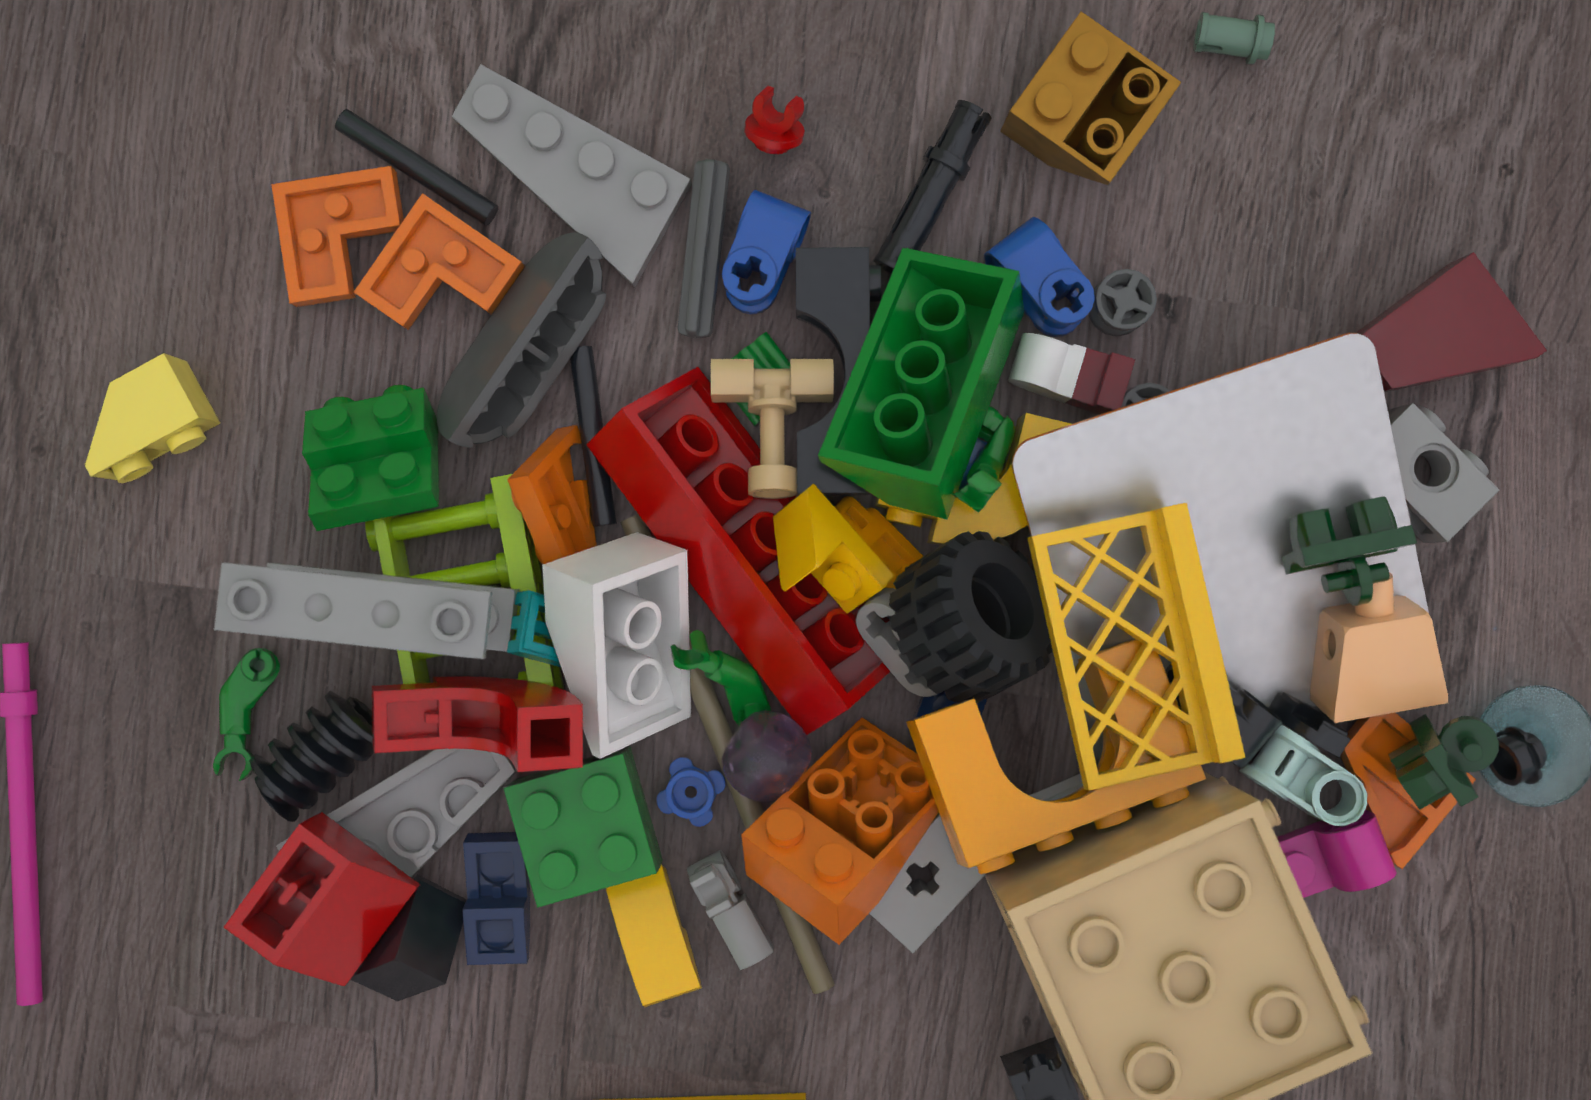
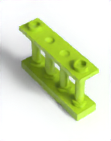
M512 474L490 478L493 493L485 494V500L366 521L367 540L373 552L379 551L383 575L485 586L501 583L503 588L511 587L512 589H519V592L530 590L544 594L543 572L541 563L535 553L534 541L522 513L516 508L512 499L511 487L507 480ZM490 524L492 529L500 528L504 552L497 553L496 560L410 576L404 540ZM519 605L517 607V616L520 615L521 610ZM538 611L537 620L546 623L545 613ZM515 630L514 640H516L517 630ZM534 635L533 642L554 647L552 640ZM397 650L403 684L430 683L426 659L443 655ZM524 658L526 671L519 672L518 680L543 683L564 690L560 667Z

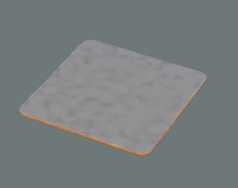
M1345 333L1028 438L1017 446L1012 456V470L1031 536L1187 502L1228 684L1235 690L1242 687L1268 708L1278 692L1281 694L1285 692L1313 707L1316 706L1310 700V686L1319 614L1326 607L1349 603L1342 590L1326 593L1321 584V576L1338 572V564L1286 575L1281 557L1293 552L1290 541L1289 519L1300 513L1329 509L1336 540L1350 538L1353 535L1345 507L1363 500L1386 496L1395 516L1397 527L1411 525L1376 350L1370 339L1358 333ZM1140 527L1119 531L1106 552L1107 555L1133 572L1146 553ZM1105 534L1084 538V540L1097 548ZM1069 542L1047 546L1053 573L1073 586L1091 556ZM1415 544L1398 548L1394 553L1366 558L1368 565L1382 562L1387 565L1389 572L1393 575L1394 596H1406L1429 613ZM1099 563L1082 592L1111 610L1128 581ZM1149 569L1144 579L1153 584ZM1057 588L1061 606L1067 594ZM1137 588L1120 617L1148 635L1159 618L1160 612L1157 600L1140 588ZM1076 600L1064 619L1067 636L1087 649L1105 619ZM1114 625L1099 651L1134 638ZM1163 632L1158 642L1167 647ZM1071 651L1075 668L1078 664L1077 659L1081 658V656ZM1159 655L1166 670L1171 662ZM1083 676L1078 683L1081 699L1096 709ZM1085 713L1088 730H1090L1096 720ZM1103 732L1093 746L1094 757L1098 764L1103 750Z

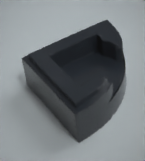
M1278 692L1269 706V709L1283 721V724L1310 742L1340 757L1350 741V738L1347 736L1348 733L1338 723H1334L1324 712L1285 692L1283 694Z

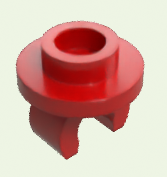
M767 86L753 101V113L746 118L744 133L759 150L769 154H783L790 149L798 147L803 142L805 129L798 120L803 115L804 102L801 97L795 96L786 105L784 113L778 112L772 103L774 88Z

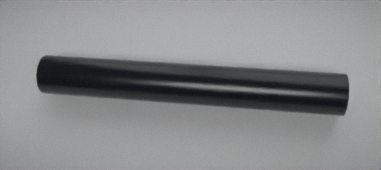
M345 109L338 116L335 123L337 131L480 223L487 226L496 216L499 208L497 204L349 109Z
M579 346L571 356L570 363L593 527L617 524L611 479L586 445L603 428L593 347Z

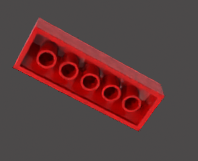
M699 367L690 370L621 408L586 444L658 540L687 550L688 581L805 736L850 709L890 673V670L866 643L857 629L856 617L866 601L847 614L811 573L786 592L782 590L773 516L796 498V496L765 499L748 495V469L760 465V448L725 402H712L711 383ZM887 617L881 618L885 623L890 621Z

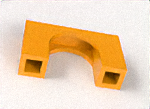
M1134 638L1098 651L1096 655L1125 673L1143 643ZM1152 650L1134 680L1162 698L1170 682L1159 654ZM1090 664L1083 676L1096 710L1101 712L1119 681L1093 664ZM1129 688L1110 719L1139 736L1157 706ZM975 699L965 700L906 721L956 861L959 865L966 868L977 866L979 874L989 873L1014 863L1015 859L1012 852L1032 844L1036 845L1038 852L1067 844L1074 840L1071 830L1085 824L1094 822L1096 830L1123 823L1132 818L1130 807L1151 800L1154 808L1181 801L1190 795L1187 786L1206 779L1202 766L1198 765L1090 791L1085 790L1082 786L1074 793L1063 798L1042 801L1019 790L1002 771ZM1175 699L1172 705L1179 709L1178 703ZM1167 713L1149 744L1167 756L1190 752L1191 748L1185 724ZM1107 727L1103 730V750L1097 766L1098 772L1120 768L1133 746L1132 743ZM1143 752L1136 764L1155 760V758Z

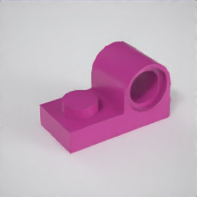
M1366 809L1356 822L1347 826H1334L1321 820L1276 837L1303 898L1333 887L1345 892L1367 890L1390 881L1397 874L1376 815Z

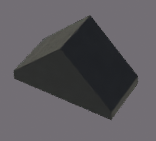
M418 874L414 880L420 886L351 979L395 1001H400L446 984L464 922L463 907L466 899Z

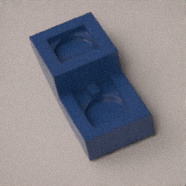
M516 832L467 833L463 842L467 900L463 907L467 965L527 964L530 946V881Z

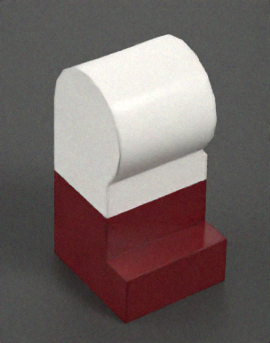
M1023 333L1008 380L1013 385L1100 415L1121 408L1136 359L1114 352L1106 354L1076 344L1072 346L1044 335Z

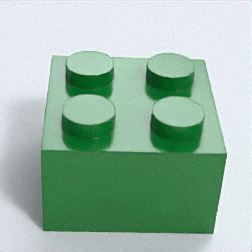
M631 746L620 749L601 759L596 756L583 759V768L544 770L517 778L503 788L537 908L650 876L658 872L663 858Z

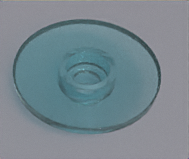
M1542 685L1520 686L1498 696L1481 715L1480 719L1489 724L1495 734L1499 731H1504L1508 726H1515L1535 735L1541 741L1546 751L1547 760L1544 767L1540 769L1543 777L1536 784L1529 785L1522 782L1516 786H1509L1500 781L1489 766L1486 769L1480 770L1486 783L1505 799L1530 807L1551 806L1575 795L1590 778L1591 717L1585 708L1569 694L1559 689Z

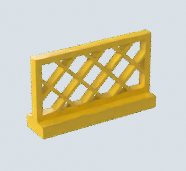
M1187 502L1028 537L1084 789L1090 791L1211 762L1225 763L1245 758ZM1140 527L1146 553L1133 572L1107 555L1106 552L1119 531ZM1105 534L1097 548L1084 540V538ZM1069 542L1091 556L1073 586L1053 573L1047 546ZM1099 563L1128 581L1111 610L1082 592ZM1149 569L1153 584L1144 579ZM1057 588L1067 594L1061 606ZM1137 588H1140L1157 600L1160 612L1159 618L1148 635L1120 617ZM1076 600L1105 619L1087 649L1069 638L1066 633L1064 619ZM1114 625L1143 643L1125 673L1096 655ZM1163 632L1167 647L1158 642ZM1152 650L1169 660L1173 669L1174 679L1162 698L1134 680ZM1071 651L1081 656L1075 668ZM1090 664H1093L1119 681L1101 712L1084 702L1080 695L1078 683ZM1129 688L1157 706L1139 736L1110 719ZM1178 695L1182 711L1172 705ZM1085 713L1096 720L1090 730H1088ZM1167 713L1185 724L1191 748L1190 752L1167 756L1149 744ZM1107 727L1132 743L1133 746L1120 768L1098 772L1093 746L1104 728ZM1143 752L1155 758V760L1136 764Z

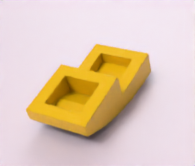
M661 864L656 874L606 888L616 928L642 1006L647 1007L701 989L702 985L688 934L681 925L666 868Z

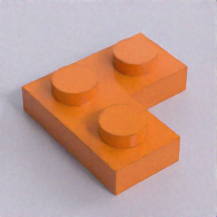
M391 166L271 184L289 303L295 307L356 298L347 239L396 232L404 220L397 172Z
M422 193L356 287L354 293L409 330L442 281L492 315L525 265Z

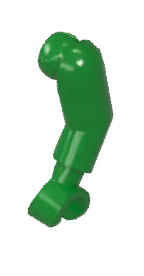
M989 406L978 438L984 439L987 443L968 472V484L952 494L977 512H980L985 507L991 496L1002 484L998 479L1016 431L1014 422L1008 415L1003 417L998 410Z
M694 630L689 634L692 649L682 650L676 644L670 646L673 663L676 668L686 670L698 668L704 671L705 677L724 686L733 719L738 724L739 731L744 737L760 739L765 736V732L769 733L772 725L770 718L771 707L759 675L753 666L720 650L710 651L706 636L700 630Z
M255 648L244 654L220 690L219 724L220 734L224 735V749L216 755L213 762V769L217 776H221L226 758L235 752L241 754L246 761L245 769L241 773L239 781L245 780L253 772L249 762L253 754L246 749V735L251 734L252 709L276 679L280 671L278 658L273 652L265 648Z

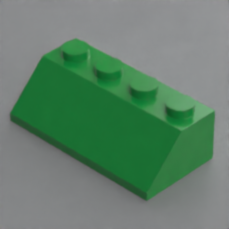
M902 248L819 451L818 457L820 462L888 505L948 519L956 498L952 494L959 490L1024 314L1019 271Z

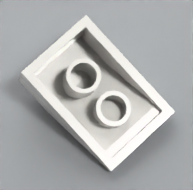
M636 532L543 564L546 625L569 691L583 704V731L592 755L601 759L691 717L690 670L679 669L674 666L670 649L671 645L676 644L682 650H690L687 550Z

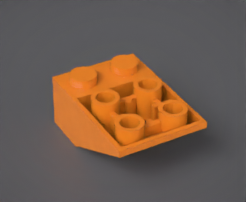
M861 717L798 779L793 787L791 786L741 834L746 875L840 945L880 902L939 813L918 754Z

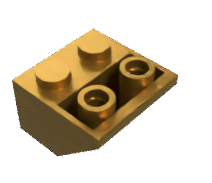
M1081 11L1013 105L1000 132L1048 166L1109 185L1182 82Z

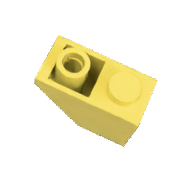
M163 353L109 383L85 463V467L91 477L118 480L119 483L133 481L153 469L151 461L169 451L172 454H180L197 447L206 440L204 432L220 424L187 361Z

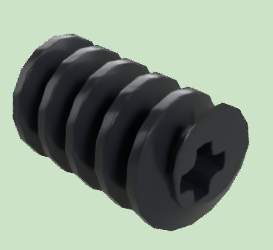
M329 691L324 696L332 711L329 715L311 706L306 711L313 727L310 731L296 723H291L287 727L289 735L294 742L291 747L274 738L269 742L268 746L275 761L270 763L257 754L249 760L256 774L255 783L261 795L288 822H295L300 816L299 808H312L318 801V792L329 793L337 784L336 776L348 777L355 769L354 759L367 761L374 753L372 745V711L357 698L349 697L344 699L336 693Z

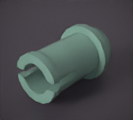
M1202 12L1196 27L1193 50L1197 53L1208 52L1245 57L1246 64L1253 65L1257 59H1268L1274 41L1275 23L1265 22L1264 15L1259 14L1255 16L1254 20Z

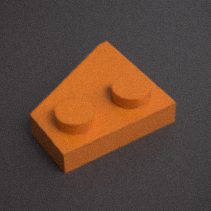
M578 425L557 428L507 479L511 487L514 505L523 515L534 541L536 556L541 564H546L597 546L595 529L590 517L587 480L574 481L570 447L581 444Z
M1397 713L1361 718L1347 732L1350 741L1340 757L1346 770L1363 783L1367 791L1366 810L1376 815L1394 866L1403 869L1457 804V801L1450 792L1419 810L1397 779L1395 773L1397 770L1388 755L1416 738L1410 724ZM1466 772L1468 778L1473 784L1476 781V779L1468 772Z

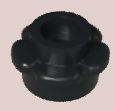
M1508 726L1504 731H1499L1496 734L1499 741V752L1494 762L1489 765L1491 771L1500 781L1509 786H1516L1522 782L1529 785L1538 783L1543 777L1540 769L1544 767L1547 760L1546 751L1541 741L1532 733L1525 732L1515 726Z

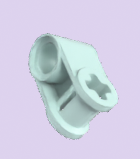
M1283 725L1264 744L1252 764H1247L1243 769L1239 770L1243 775L1286 802L1289 801L1308 815L1334 826H1347L1356 822L1364 814L1367 806V791L1363 783L1355 775L1320 753L1316 746ZM1337 780L1342 789L1340 802L1334 808L1324 810L1320 803L1321 789L1327 782Z

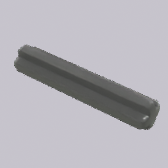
M714 159L697 161L694 168L677 326L679 334L692 338L710 337L713 333L730 175L729 165Z

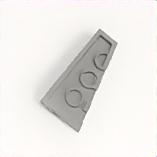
M480 64L452 115L453 119L576 233L590 238L600 250L602 257L632 286L636 287L692 185L691 179Z
M436 749L327 814V816L401 871L412 877L517 770L509 758L497 753L473 749ZM288 839L276 845L279 851Z

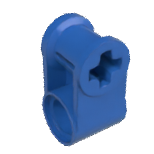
M757 190L751 193L742 212L736 237L722 270L727 299L735 309L742 313L757 314L771 307L777 298L790 263L796 257V248L801 247L810 222V211ZM752 271L759 272L762 285L753 284L749 292L742 291L739 277L748 279Z
M1030 218L984 253L985 264L1019 271L1024 312L1033 322L1034 326L1043 334L1051 337L1065 336L1073 332L1092 310L1095 296L1094 288L1089 279L1083 275L1063 250L1053 231L1039 218ZM1066 297L1070 300L1072 304L1070 308L1064 307L1059 311L1051 304L1053 299L1058 301Z

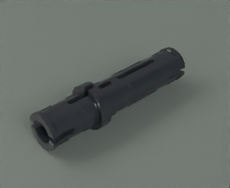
M958 100L949 122L936 145L927 148L923 156L926 164L896 218L889 235L873 260L876 265L881 267L884 265L882 269L892 274L902 248L921 250L958 180H965L970 170L967 163L980 137L992 119L990 114L986 112L979 116L983 111L981 107L965 100Z

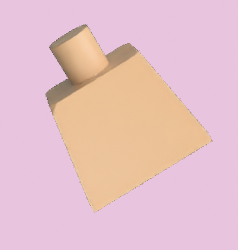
M1390 572L1388 581L1373 584V596L1369 603L1357 606L1348 603L1326 607L1319 614L1310 700L1334 723L1448 703V692L1432 619L1426 610L1406 596H1394L1393 575Z

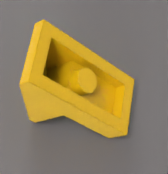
M814 483L773 516L780 585L784 592L811 573L848 614L884 589L895 576Z

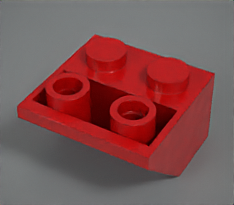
M321 812L303 821L296 827L223 928L275 966L345 987L420 884Z

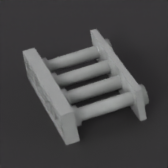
M221 563L214 630L485 659L486 650L507 652L508 642L514 640L515 630L511 629L513 616H517L518 605H515V600L519 589L282 563H267V567Z

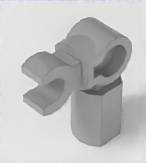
M718 850L687 867L690 884L701 905L706 906L707 915L713 919L739 969L748 968L774 952V945L746 894L739 896L737 894V891L741 890V885L723 851Z

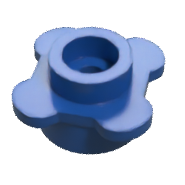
M679 757L669 766L671 778L666 789L658 793L656 799L657 806L665 814L674 813L679 817L689 819L694 826H705L713 818L711 806L716 795L725 789V778L718 770L713 769L707 772L695 767L689 758ZM689 786L695 787L697 790L696 796L688 797L685 793L686 788Z

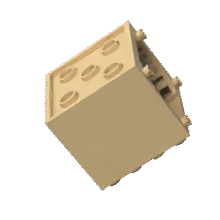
M1204 772L1206 779L1187 786L1190 795L1181 801L1154 808L1151 800L1130 807L1132 818L1123 823L1096 830L1094 822L1085 824L1071 830L1074 840L1067 844L1042 852H1038L1036 845L1032 844L1012 852L1015 859L1014 863L986 873L987 883L1084 1100H1268L1372 1054L1360 1027L1364 1023H1369L1368 1015L1355 995L1349 999L1347 998L1272 829L1276 825H1281V820L1269 799L1266 798L1260 802L1259 799L1230 785L1225 777L1222 776L1218 779Z

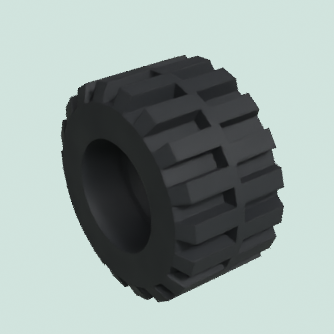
M969 531L961 533L906 567L905 571L899 574L893 583L896 590L890 594L889 606L895 611V614L889 617L891 629L897 632L900 640L896 642L901 655H907L912 663L909 668L916 677L923 676L927 680V687L936 694L944 691L947 699L960 703L963 700L975 699L976 703L1037 674V671L1045 668L1049 663L1048 654L1052 653L1053 649L1035 570L1033 571L1027 564V558L1019 550L1016 552L1011 550L1009 542L997 537L993 540L989 533L977 531L974 534H971Z

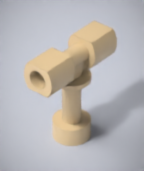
M711 359L712 402H748V412L760 415V465L748 469V495L765 499L788 498L797 495V469L793 466L785 465L784 416L797 411V402H833V359H790V369H754V359Z

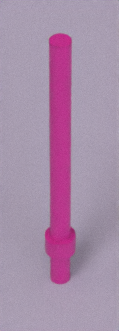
M29 642L2 644L4 691L0 692V717H5L16 1003L18 1006H28L43 1001L32 715L38 714L37 690L30 689Z

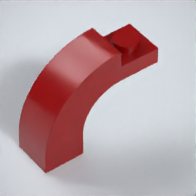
M470 676L433 677V683L372 686L374 753L473 749L493 752L509 758L517 772L583 768V704L574 694L561 688L526 680Z

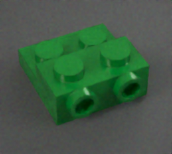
M393 385L388 387L382 396L359 401H354L347 397H334L327 400L323 408L305 411L302 454L311 470L308 516L316 531L439 507L437 417L424 387L412 389L405 385Z

